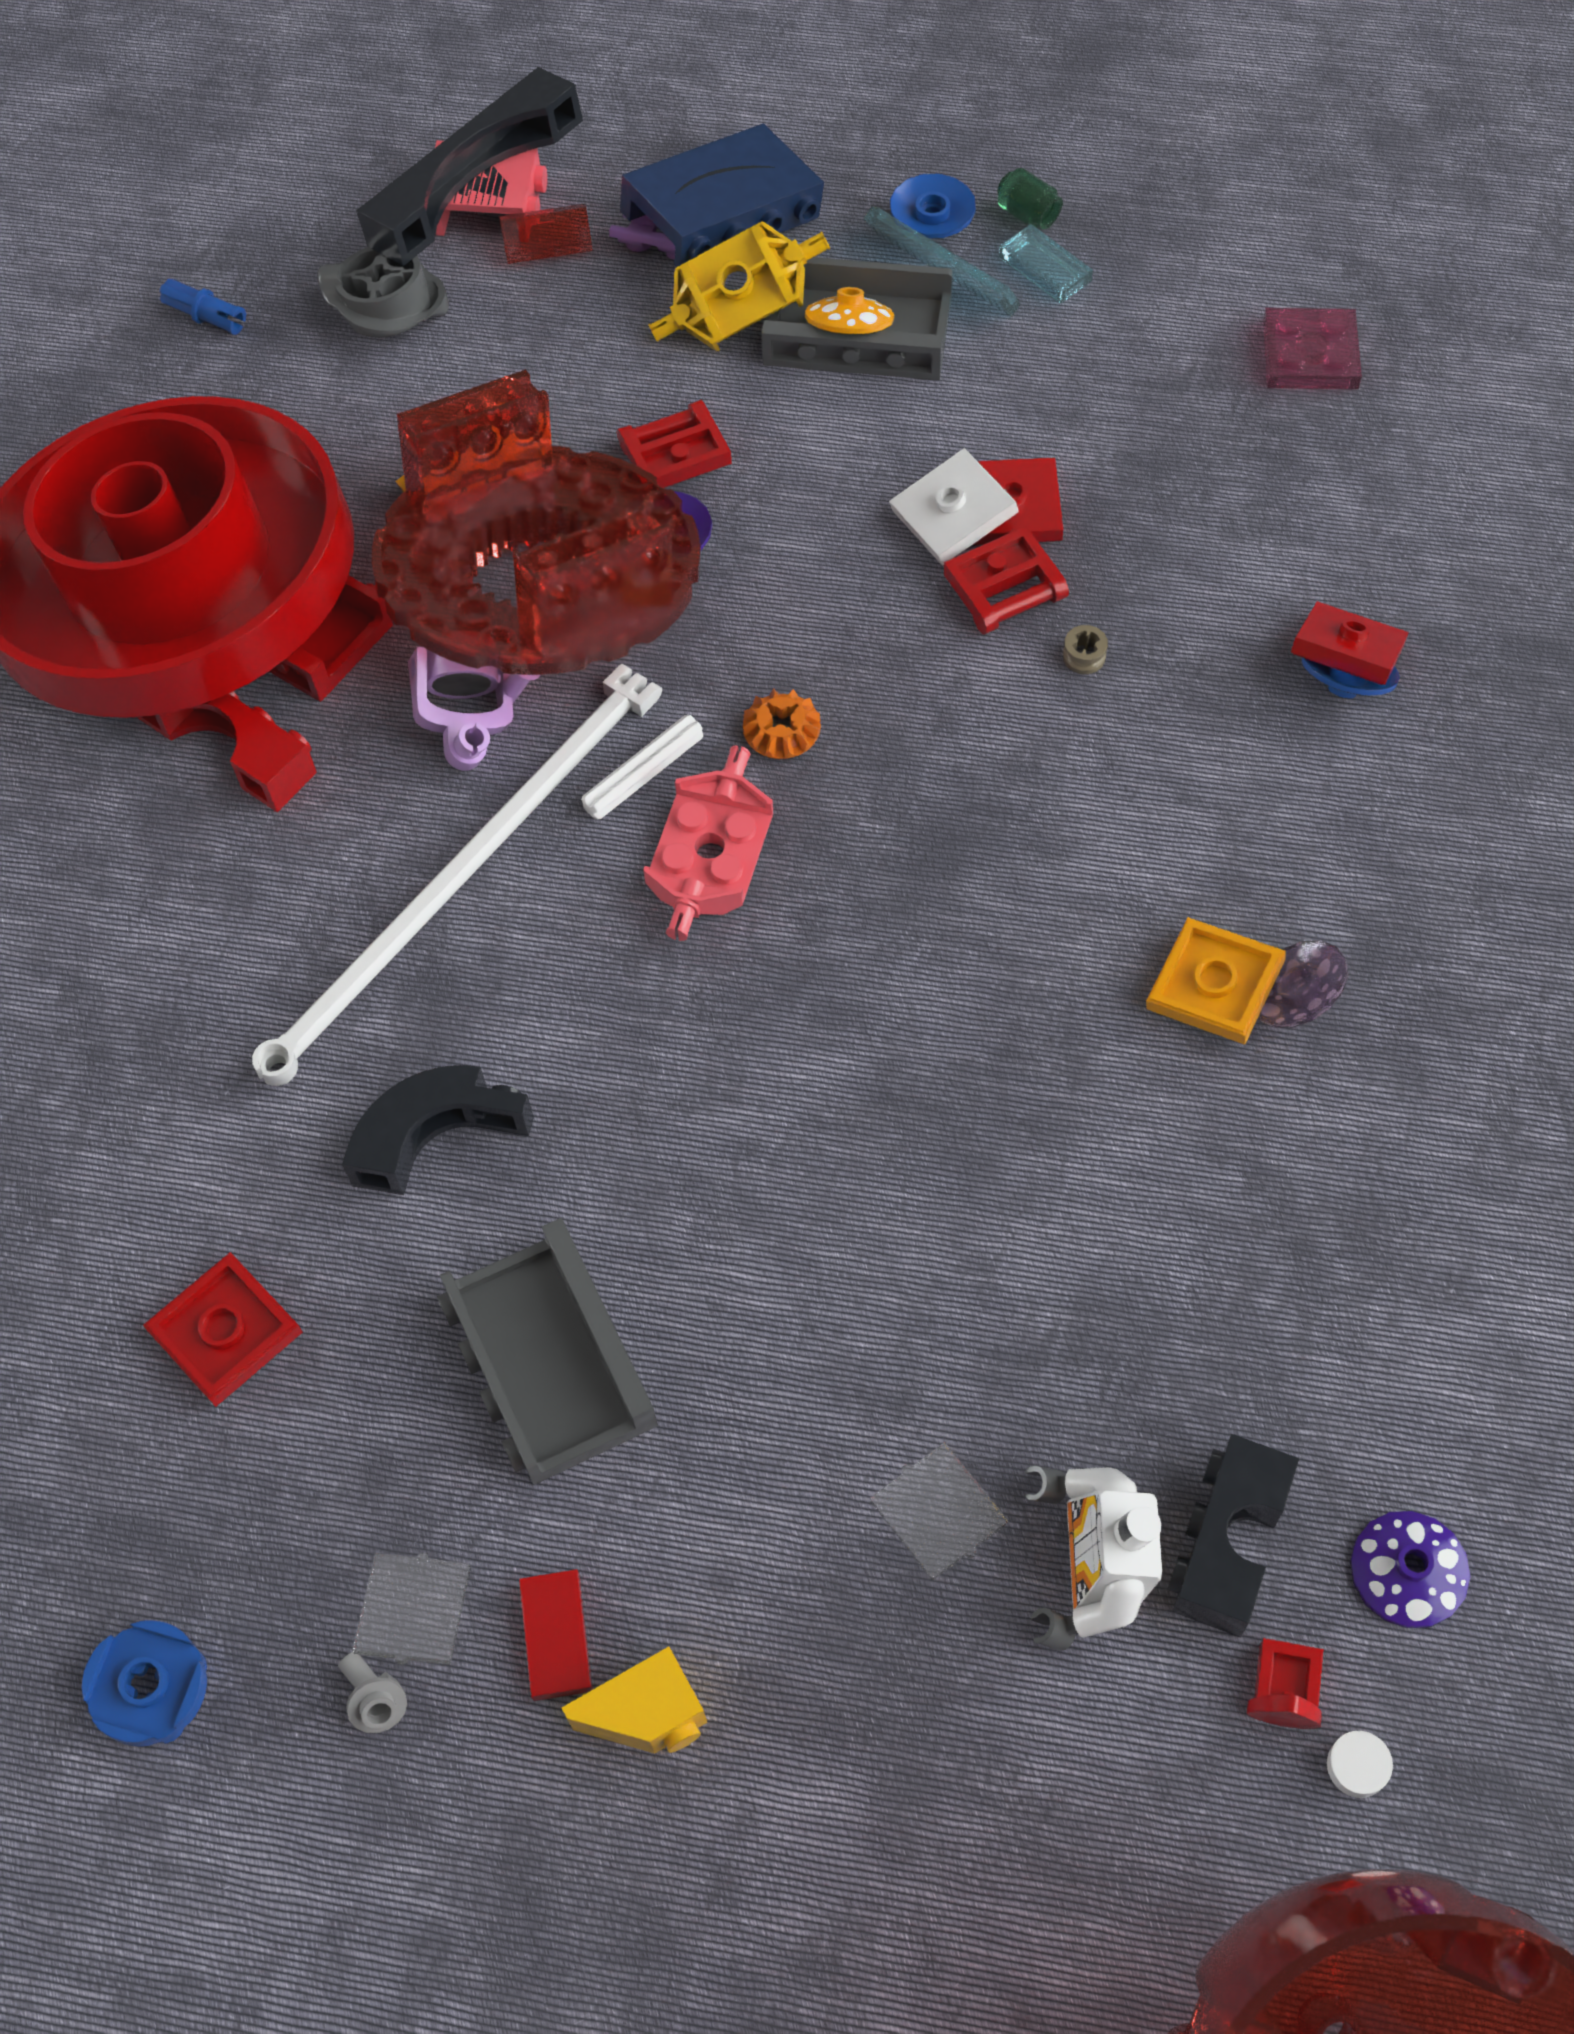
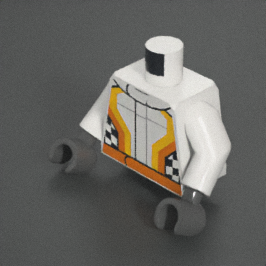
M1035 1465L1028 1467L1025 1474L1041 1476L1043 1481L1042 1488L1037 1494H1025L1028 1500L1056 1504L1064 1499L1066 1493L1071 1498L1067 1501L1073 1615L1066 1616L1045 1607L1037 1609L1033 1612L1031 1620L1050 1627L1044 1636L1036 1637L1033 1641L1062 1651L1071 1646L1076 1633L1085 1638L1131 1624L1137 1617L1142 1601L1158 1584L1162 1575L1159 1535L1161 1532V1521L1158 1516L1155 1495L1151 1493H1138L1135 1483L1125 1474L1113 1468L1069 1469L1065 1476L1062 1471Z

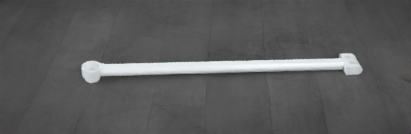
M624 664L619 665L603 681L604 694L608 698L285 1034H282L278 1039L267 1040L255 1049L252 1056V1064L260 1080L264 1078L265 1083L272 1086H281L289 1083L298 1070L297 1058L615 724L629 710L642 717L660 698L662 687L653 682L646 687L647 678L639 673L631 677L632 669ZM277 1063L286 1064L283 1068L270 1072V1068Z

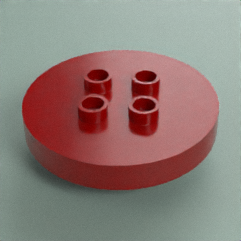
M217 396L169 398L124 408L86 423L52 442L23 464L0 488L1 665L9 676L23 689L51 705L80 714L119 718L152 716L201 705L225 696L272 670L307 641L322 624L336 604L352 565L354 526L351 512L330 459L321 444L306 428L277 410L254 402Z

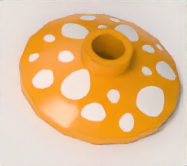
M843 287L837 290V296L823 298L808 305L805 310V318L809 324L829 332L868 334L890 327L894 321V313L891 308L878 301L865 298L862 289Z

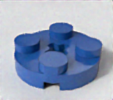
M139 1621L130 1624L132 1628L123 1630L115 1637L112 1635L108 1636L96 1647L86 1664L81 1688L83 1699L87 1703L89 1714L93 1718L92 1721L100 1731L124 1745L144 1747L156 1743L166 1744L174 1741L181 1735L184 1727L194 1719L206 1694L207 1662L192 1640L177 1627L161 1621ZM149 1668H156L155 1678L159 1681L158 1687L154 1692H149L145 1698L137 1699L138 1690L131 1686L132 1679L135 1675L139 1677L145 1676Z

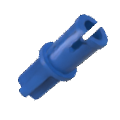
M167 279L164 284H161L159 289L161 302L191 315L194 322L198 324L210 323L228 331L232 335H237L242 330L243 326L229 320L228 316L245 322L246 310L243 307L235 306L214 297L213 292L209 289L203 288L198 290L174 279Z

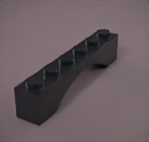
M540 67L533 70L356 210L367 247L403 266L435 241L437 225L444 209L455 194L471 179L487 168L511 156L555 144L583 121L576 85Z

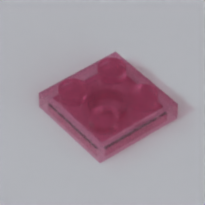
M1265 308L1263 328L1267 388L1359 389L1362 373L1356 309Z

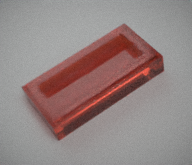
M585 203L499 216L507 264L593 251Z

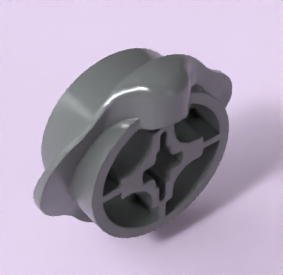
M367 247L357 251L340 263L321 265L317 272L318 284L323 299L329 305L335 307L356 332L364 336L375 338L395 336L412 329L429 317L445 316L449 309L448 297L443 282L424 268L418 256L403 266Z

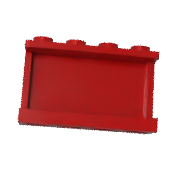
M348 574L345 586L336 604L322 624L295 652L269 672L317 701L322 702L393 626L387 605V597L377 586L371 583L365 585Z

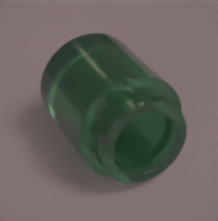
M1021 167L1013 172H1008L998 185L999 206L1031 228H1049L1056 221L1062 210L1063 200L1058 196L1057 190L1025 168Z

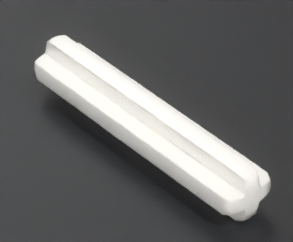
M684 715L585 793L581 800L587 813L596 820L602 819L700 741L703 737V728L699 722L691 715Z

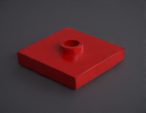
M1055 457L978 461L1016 501L1019 512L973 545L989 543L1024 526H1027L1038 542L1063 540L1064 529Z
M1317 601L1296 635L1291 653L1377 684L1385 685L1404 648L1409 632Z
M231 1252L143 1324L147 1332L215 1407L303 1333L295 1320Z

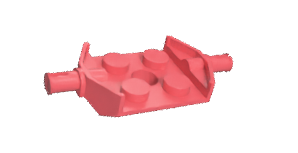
M732 746L725 767L721 771L677 778L675 781L676 796L650 867L645 866L643 869L647 886L660 901L674 908L669 927L666 930V934L676 940L677 934L679 941L687 940L694 917L699 918L700 914L724 915L743 906L773 817V800L743 777L748 759L751 756L750 751L745 747L741 746L739 753L738 746ZM709 843L717 844L724 849L715 858H703L697 854L700 847Z

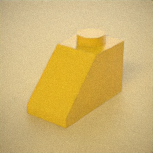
M669 1646L562 1707L573 1731L654 1754L665 1747L669 1753L683 1749L699 1738L701 1733L698 1728L707 1723L704 1710Z

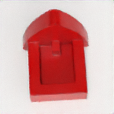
M1263 1638L1259 1646L1254 1698L1248 1700L1247 1715L1259 1721L1297 1729L1320 1728L1322 1712L1318 1707L1324 1649Z

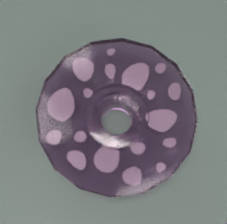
M1322 940L1302 941L1282 949L1286 951L1285 962L1258 1018L1261 1022L1274 1028H1294L1315 1020L1333 1006L1343 993L1349 977L1347 960L1335 945Z

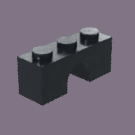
M1234 1434L1230 1435L1224 1451L1213 1448L1202 1482L1213 1486L1206 1505L1195 1502L1185 1535L1194 1538L1195 1542L1189 1559L1178 1555L1167 1590L1178 1594L1172 1612L1241 1638L1250 1622L1266 1567L1248 1561L1238 1555L1229 1542L1227 1528L1231 1524L1243 1520L1255 1521L1274 1528L1284 1511L1299 1462L1298 1457Z

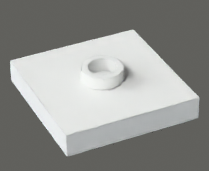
M965 448L889 501L893 512L942 566L944 562L953 559L1019 512L1016 501Z

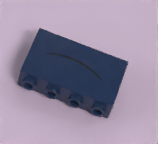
M763 123L623 174L620 212L629 221L646 215L675 245L674 265L678 267L761 221L781 233L817 219L820 214L824 181Z

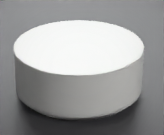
M1352 1731L1341 1736L1331 1747L1327 1757V1770L1332 1782L1340 1791L1352 1797L1366 1798L1378 1793L1388 1783L1392 1775L1393 1762L1389 1749L1381 1739L1369 1732Z

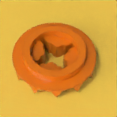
M773 688L767 697L760 698L755 696L753 705L749 709L744 710V737L749 746L763 756L774 759H788L799 756L809 750L819 737L821 729L820 712H817L814 708L811 698L803 699L799 697L794 689L789 694H779ZM772 715L780 719L790 716V727L786 728L782 724L773 727Z

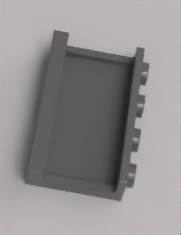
M813 257L807 260V264L804 265L803 306L799 307L795 301L769 315V320H764L761 339L763 365L940 381L952 300L953 271L950 268ZM855 287L864 291L865 298L876 300L891 308L894 313V321L890 327L868 334L833 333L818 329L809 324L805 318V310L808 305L818 300L837 296V290L840 288Z
M562 1217L542 1226L545 1240L456 1280H454L450 1270L440 1274L447 1292L437 1296L450 1327L461 1322L468 1339L458 1343V1346L471 1374L482 1370L489 1387L479 1393L492 1422L495 1423L504 1418L511 1437L501 1442L515 1473L526 1468L533 1485L658 1426L650 1399Z

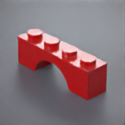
M234 691L201 705L183 710L137 717L171 741L185 734L197 731H214L233 738L236 741V746L230 763L241 788L277 813L317 773L310 755L312 748L300 733L292 729L286 732L277 726L271 716L258 706L250 708L241 702Z

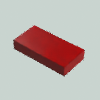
M578 1569L520 1578L529 1681L533 1701L590 1692L593 1690Z

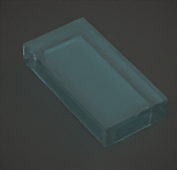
M1032 224L1000 245L999 257L1060 304L1092 282L1093 269Z

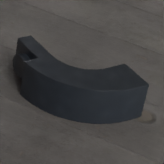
M445 1066L412 1075L388 1089L367 1109L352 1133L342 1166L352 1187L404 1195L417 1155L431 1139L445 1131L460 1127H476L529 1136L534 1116L528 1095L522 1094L518 1089L507 1085H495L492 1088H487L482 1069L479 1066Z

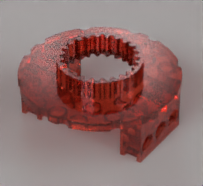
M526 369L397 414L406 491L395 500L385 513L386 526L377 529L372 546V569L378 597L385 599L386 612L390 619L396 625L408 627L411 639L422 647L443 658L468 667L479 669L484 666H494L506 674L544 675L586 669L587 665L593 661L604 660L611 662L628 655L629 649L635 644L652 642L669 629L689 605L692 599V584L698 582L700 577L701 546L694 518L692 515L682 512V500L672 489H664L658 486L657 477L622 459L595 451L576 453L570 447L552 446L549 394L545 390L538 391L530 381V374ZM538 542H545L544 544L536 546ZM525 543L530 549L519 552L518 546ZM503 548L513 551L517 607H512L511 599L507 598L498 603L495 602L494 593L482 594V585L473 583V577L478 575L477 566H487V556L501 557V549Z

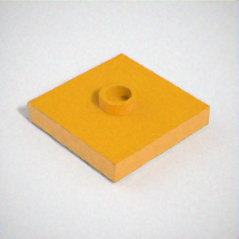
M1188 917L1146 1000L1147 1010L1245 1045L1285 962L1286 951Z

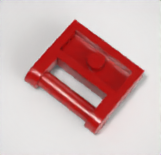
M703 400L688 404L687 410L635 428L627 425L616 430L620 447L623 453L628 456L647 494L732 464L731 450Z
M1027 526L944 562L943 575L973 616L976 627L983 635L998 629L999 623L1048 600L1055 603L1069 595L1068 585L1064 576ZM1036 576L1042 582L994 605H991L987 600L989 597Z

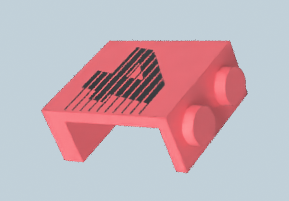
M437 140L435 148L438 145H440L443 141ZM538 148L511 156L487 168L471 179L455 194L444 209L437 225L436 235H445L451 211L515 215L520 241H528L532 223L538 224L540 218L539 193H545L547 188V168L540 165Z

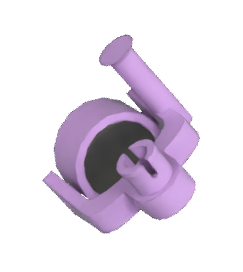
M471 634L441 636L430 640L424 647L417 646L408 660L415 723L424 729L443 733L444 754L451 766L462 771L474 769L486 755L490 735L501 733L512 722L513 703L530 680H535L542 674L543 667L538 657L530 653H522L515 659V669L512 670V654L503 653L497 661L496 645L492 640ZM495 689L498 709L485 713H460L445 710L430 703L427 698V690L439 697L467 699L491 693Z

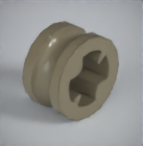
M1080 625L1071 629L1064 640L1063 661L1066 667L1078 674H1091L1100 670L1106 661V651L1108 648V639L1105 633L1091 625ZM1085 645V649H1083L1082 653H1079L1077 647ZM1089 646L1094 648L1093 653L1086 654Z

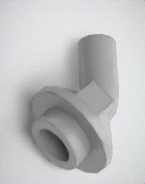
M353 1651L345 1656L338 1664V1668L355 1688L348 1697L346 1706L349 1721L356 1729L365 1733H379L389 1730L399 1723L405 1714L407 1699L404 1689L387 1672L377 1677L357 1651Z

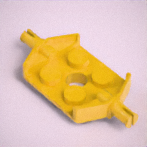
M761 221L676 267L674 271L673 305L669 307L672 313L652 324H648L654 338L659 342V340L679 329L681 331L686 329L692 336L717 352L720 350L717 343L796 301L799 307L803 306L804 265L807 264V260L830 249L823 232L820 231L817 235L798 244L796 239L791 241ZM741 271L747 274V281L742 288L735 291L725 288L726 278L731 273Z

